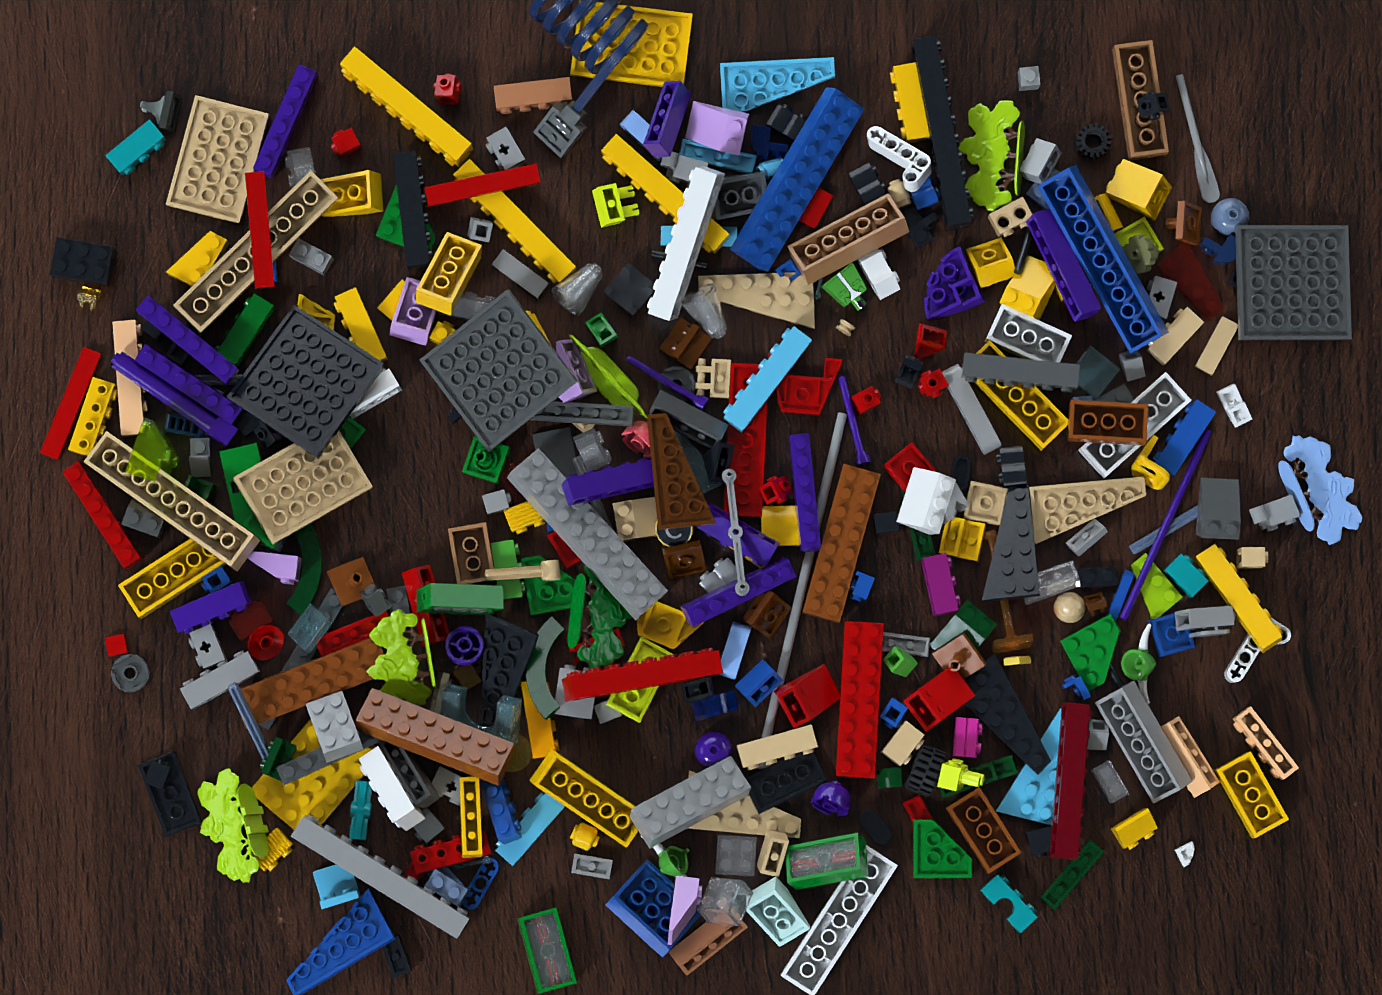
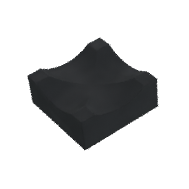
M628 262L604 290V294L634 317L655 292L653 290L654 283Z

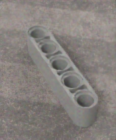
M956 364L942 371L949 385L948 390L982 453L986 455L1001 447V442L969 382L965 381V378H961L962 369Z

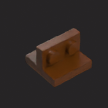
M680 317L659 350L691 370L712 338L699 330L700 327L696 324H690Z
M698 537L691 538L687 543L673 547L661 546L669 580L707 571Z
M768 590L756 597L741 620L771 640L792 608L776 594Z

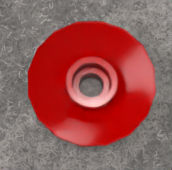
M275 625L260 626L250 635L248 650L257 660L271 659L281 651L284 644V635Z

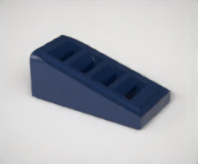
M167 412L164 427L166 433L195 438H204L205 433L200 427L198 434L194 433L196 426L194 423L191 424L190 432H187L189 420L180 414ZM173 418L176 419L174 429L171 428ZM184 420L183 428L179 430L180 421Z

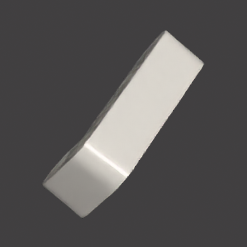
M873 126L867 131L868 144L871 149L906 169L903 173L905 189L910 192L920 189L932 172L930 157L881 127Z
M1271 618L1274 625L1277 624L1285 633V639L1278 644L1288 642L1291 638L1290 630ZM1249 634L1245 637L1224 672L1225 679L1228 682L1236 683L1241 681L1260 652L1258 647L1251 645ZM1242 652L1247 653L1249 656L1247 663H1243L1240 660ZM1238 665L1241 666V668H1239L1236 672L1238 677L1232 678V673L1230 671L1236 670Z

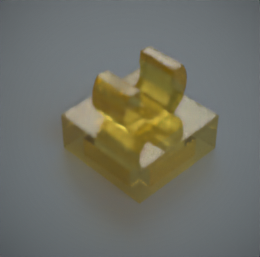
M82 286L77 293L80 307L83 308L85 302L90 303V310H92L100 298L101 290Z

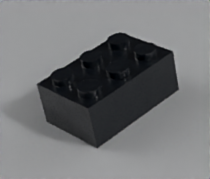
M56 237L50 275L57 279L110 287L116 249L113 246Z

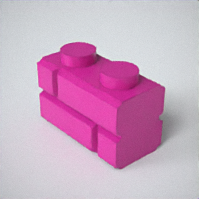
M955 718L952 756L976 758L977 754H980L981 743H978V735H982V723H979V719Z

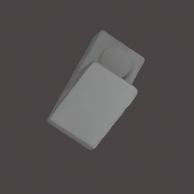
M210 438L190 439L191 456H189L191 475L195 477H211Z
M957 483L954 485L942 524H946L954 519L957 511L962 512L969 507Z

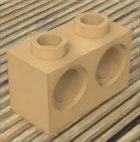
M1021 197L989 214L988 219L998 237L1002 235L1007 237L1014 233L1013 229L1019 226L1021 229L1028 226L1026 221L1032 213L1024 198ZM1022 210L1025 213V217L1022 219L1017 218L1015 211ZM999 219H1005V220H1007L1008 226H1007V227H1001V226H999L998 220H999Z
M1241 547L1236 550L1237 569H1261L1265 567V563H1268V552H1265V547Z

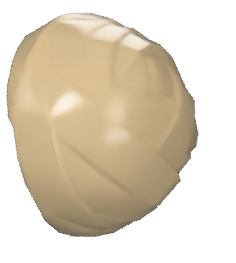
M1073 592L1059 595L1054 603L1056 616L1061 621L1067 623L1080 620L1085 613L1086 606L1084 600Z

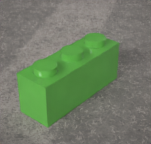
M514 540L490 543L494 569L522 567L521 562H517L516 555H520L518 543L515 544ZM520 579L496 580L497 586H503V601L523 598V593H526L524 581L521 582Z

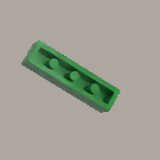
M255 293L252 297L249 296L246 299L244 310L242 313L239 312L234 318V326L232 329L228 328L223 336L225 340L215 348L218 353L237 368L275 310L274 305Z

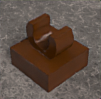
M1102 592L1083 597L1085 606L1092 617L1095 616L1094 610L1100 609L1102 614L1105 613L1104 607H1107V603Z

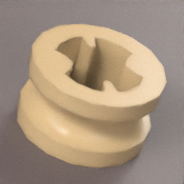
M842 319L840 320V325L836 326L839 331L848 336H851V331L855 329L853 325Z

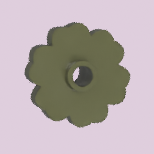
M1142 234L1130 237L1129 243L1124 246V252L1137 274L1149 272L1151 265L1155 264L1159 256L1158 248L1149 237H1143Z

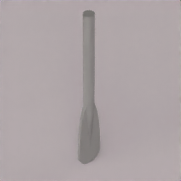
M1183 74L1177 75L1176 80L1195 148V168L1200 193L1205 202L1213 203L1219 199V188L1210 161L1201 145Z

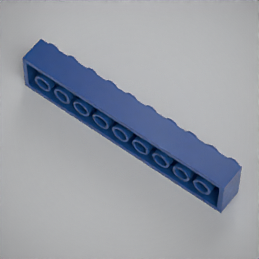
M825 88L731 246V251L757 269L769 271L863 113V107L838 89Z
M1076 165L1071 166L1038 185L1040 192L1130 354L1169 333Z

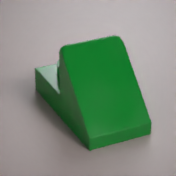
M602 313L585 322L601 348L618 338Z

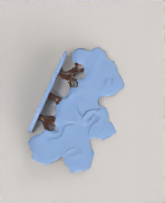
M1299 435L1293 436L1292 444L1285 447L1284 456L1288 461L1294 463V471L1286 461H1280L1278 468L1288 495H1293L1300 514L1299 520L1304 528L1312 531L1315 526L1314 519L1318 520V538L1327 541L1329 545L1341 540L1342 527L1357 530L1359 523L1363 519L1357 506L1346 501V497L1353 493L1354 479L1344 478L1342 474L1336 471L1331 473L1326 471V466L1331 459V446L1323 441L1319 442L1311 436L1304 439ZM1301 462H1304L1305 468L1299 473L1300 468L1298 466ZM1306 473L1308 476L1303 477L1302 474ZM1298 477L1306 480L1308 484L1307 492H1302L1297 480ZM1306 497L1315 506L1312 511L1310 510L1309 505L1305 499ZM1323 513L1324 516L1319 517L1317 514Z

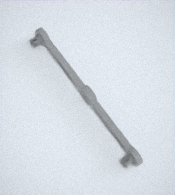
M726 469L722 473V480L726 483L731 521L728 535L733 539L738 581L735 586V592L739 596H745L748 594L750 587L745 582L740 541L743 530L738 524L734 490L736 472L732 469ZM736 529L739 533L734 535L732 531Z

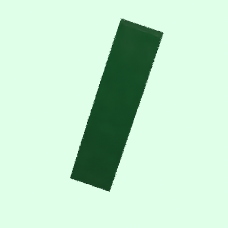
M1013 755L968 769L969 771L985 775L983 785L1019 773ZM966 784L958 791L939 787L942 798L975 788V786Z

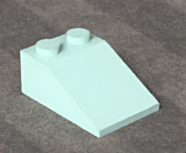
M776 876L745 894L744 909L779 947L810 929L809 923L792 895Z

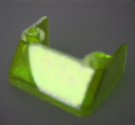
M144 418L125 473L155 482L159 469L170 475L172 468L177 466L179 457L176 456L177 452L161 426L153 420Z

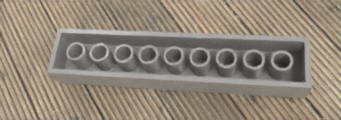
M539 448L510 472L507 479L635 620L668 592L588 502L568 506L562 488V483L566 478Z
M310 814L308 817L304 815L291 835L292 838L456 939L459 937L470 918L467 915V910L460 906L456 909L451 905L452 902L442 896L441 898L435 896V892L428 887L422 888L419 886V881L409 875L406 878L401 875L402 870L394 865L391 868L384 864L385 860L377 855L375 857L370 856L368 849L361 845L358 847L351 844L353 840L345 835L341 837L336 835V830L327 824L323 827L318 823L320 820Z

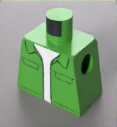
M850 263L821 286L843 307L851 302L859 311L867 304L861 297V294L867 288L853 263Z

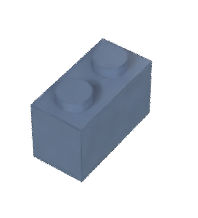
M438 869L434 870L425 885L456 906H461L470 892L469 888Z

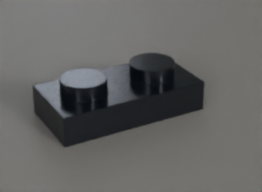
M1117 567L1078 568L1079 588L1118 586Z
M400 934L395 936V940L382 947L393 978L412 972Z

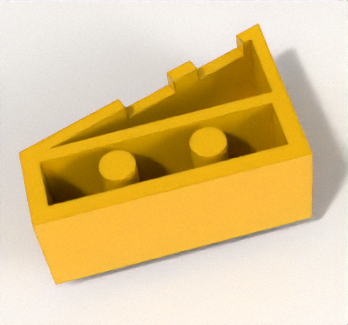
M209 231L166 273L192 287L223 257L230 243L227 239Z

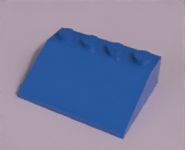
M648 859L606 903V906L661 957L676 944L704 912L697 905L696 912L674 943L668 945L675 884Z

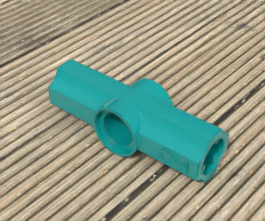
M356 781L354 801H352L350 818H352L350 839L366 840L368 820H370L372 803H370L372 788L369 782Z

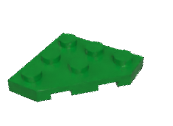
M396 184L376 237L404 247ZM428 223L425 224L426 231H430L431 242H428V250H432L436 238Z
M538 555L522 558L521 564L522 567L540 566L542 561L547 560ZM560 570V580L543 581L541 577L524 578L531 616L571 609L575 579ZM585 592L584 606H587L588 603H587L586 592Z
M1112 614L1060 641L1088 691L1105 683L1108 676V670L1121 631Z
M913 819V878H972V858L933 819Z

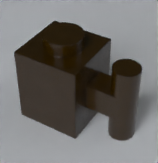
M481 657L475 662L477 665L475 668L471 664L456 665L454 667L455 671L451 675L463 693L468 692L482 682L478 676L483 670V660Z

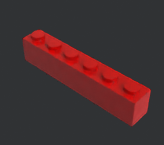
M78 461L62 471L123 568L128 570L142 561V556L83 464Z

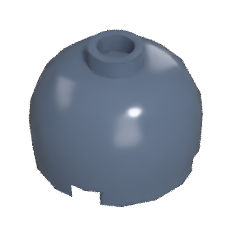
M1235 198L1219 201L1211 213L1212 226L1220 235L1226 237L1230 234L1235 236V226L1248 225L1249 211L1246 205Z

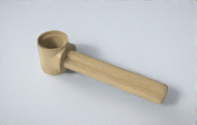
M559 560L542 561L540 566L485 570V579L487 581L541 577L543 581L561 579Z

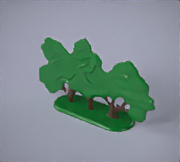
M585 565V572L589 577L590 583L586 586V577L582 573L575 579L567 642L569 648L573 649L577 646L581 635L584 644L577 651L580 661L587 662L590 669L600 666L608 667L615 659H619L624 654L622 643L613 633V628L615 626L622 627L626 624L627 619H632L633 617ZM592 585L597 586L596 589H591ZM585 592L591 596V600L586 608L584 607ZM583 612L591 616V623L585 629L582 628ZM586 633L591 634L595 640L594 643H591L587 639L588 635H585ZM586 643H588L591 647L587 648Z

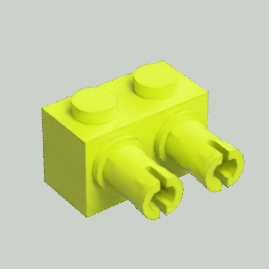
M616 183L592 190L601 228L620 224L626 217L639 215V209L634 210L638 208L636 203L621 206L620 199L635 196L634 191H631L634 189L632 185L617 188Z
M952 759L942 764L937 787L953 791L962 789L964 784L979 787L983 785L985 775L969 771L968 765L963 764L964 761Z

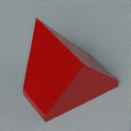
M919 324L914 357L921 361L940 350H945L947 331Z

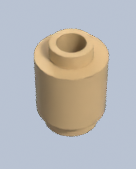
M900 179L890 182L887 190L897 207L902 208L911 204V195L905 189L904 182L900 181Z

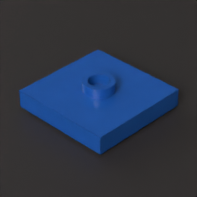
M1175 613L1148 620L1149 624L1152 625L1151 633L1158 657L1195 648L1193 638H1189L1191 630L1176 631Z

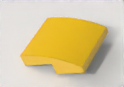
M795 505L762 506L761 533L779 542V546L799 545Z
M954 517L944 526L939 553H946L948 556L979 562L987 525Z

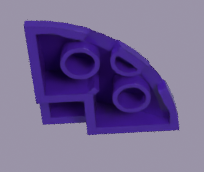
M960 246L947 253L940 260L941 264L929 276L927 295L924 297V308L928 321L953 315L985 302L974 273Z

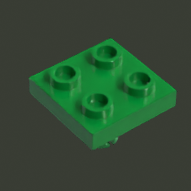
M474 436L462 472L499 484L511 448L499 444L488 452L480 440Z

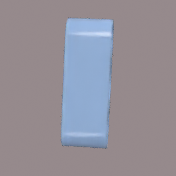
M632 110L620 123V126L650 153L643 145L650 125ZM655 157V159L660 161L662 157Z
M733 621L721 658L723 673L719 675L735 680L751 626Z

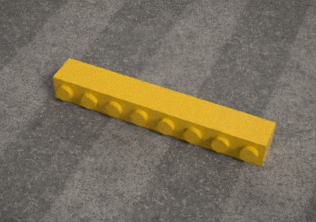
M615 134L601 150L604 155L602 157L603 160L609 165L613 163L617 167L616 171L622 177L628 176L632 180L630 183L637 190L641 188L646 192L644 196L652 203L656 201L660 205L658 208L665 215L669 213L673 216L674 219L672 221L677 225L679 219L677 213L685 201L683 199L684 193L621 137ZM710 218L701 247L708 253L712 251L715 254L730 238V235Z
M470 159L453 174L454 181L485 175ZM502 191L470 198L474 203L478 201L482 205L480 209L487 216L491 215L495 219L494 223L499 229L502 230L504 228L508 232L507 236L513 243L518 242L522 246L520 250L527 257L531 255L535 259L533 263L540 270L544 268L549 273L547 277L554 284L558 282L561 285L577 270L576 266Z

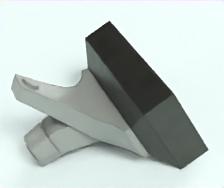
M167 91L165 96L157 102L141 101L140 107L142 111L152 113L156 117L159 128L166 132L175 133L182 100L181 95Z

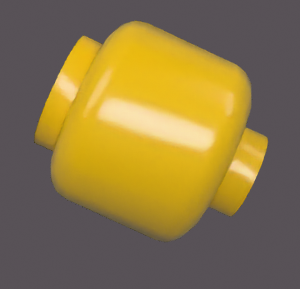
M582 822L579 825H575L570 839H572L574 846L588 851L592 846L596 847L600 837L597 836L598 830L596 827Z

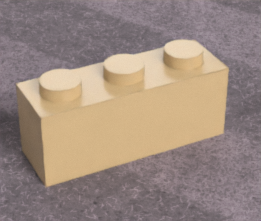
M1188 307L1185 310L1179 309L1173 316L1175 320L1172 324L1169 322L1165 324L1169 333L1148 344L1150 347L1146 351L1162 366L1171 359L1204 323Z

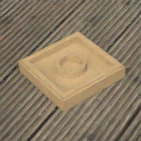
M970 481L967 495L969 507L964 510L963 519L1000 526L1008 488Z

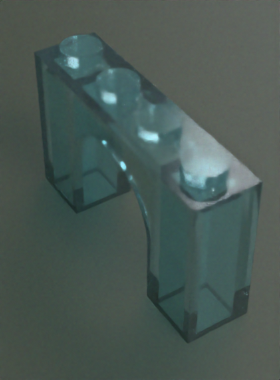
M448 684L443 689L440 715L512 742L514 746L519 740L522 699L503 695L497 702L495 725L483 727L475 724L467 715V687Z

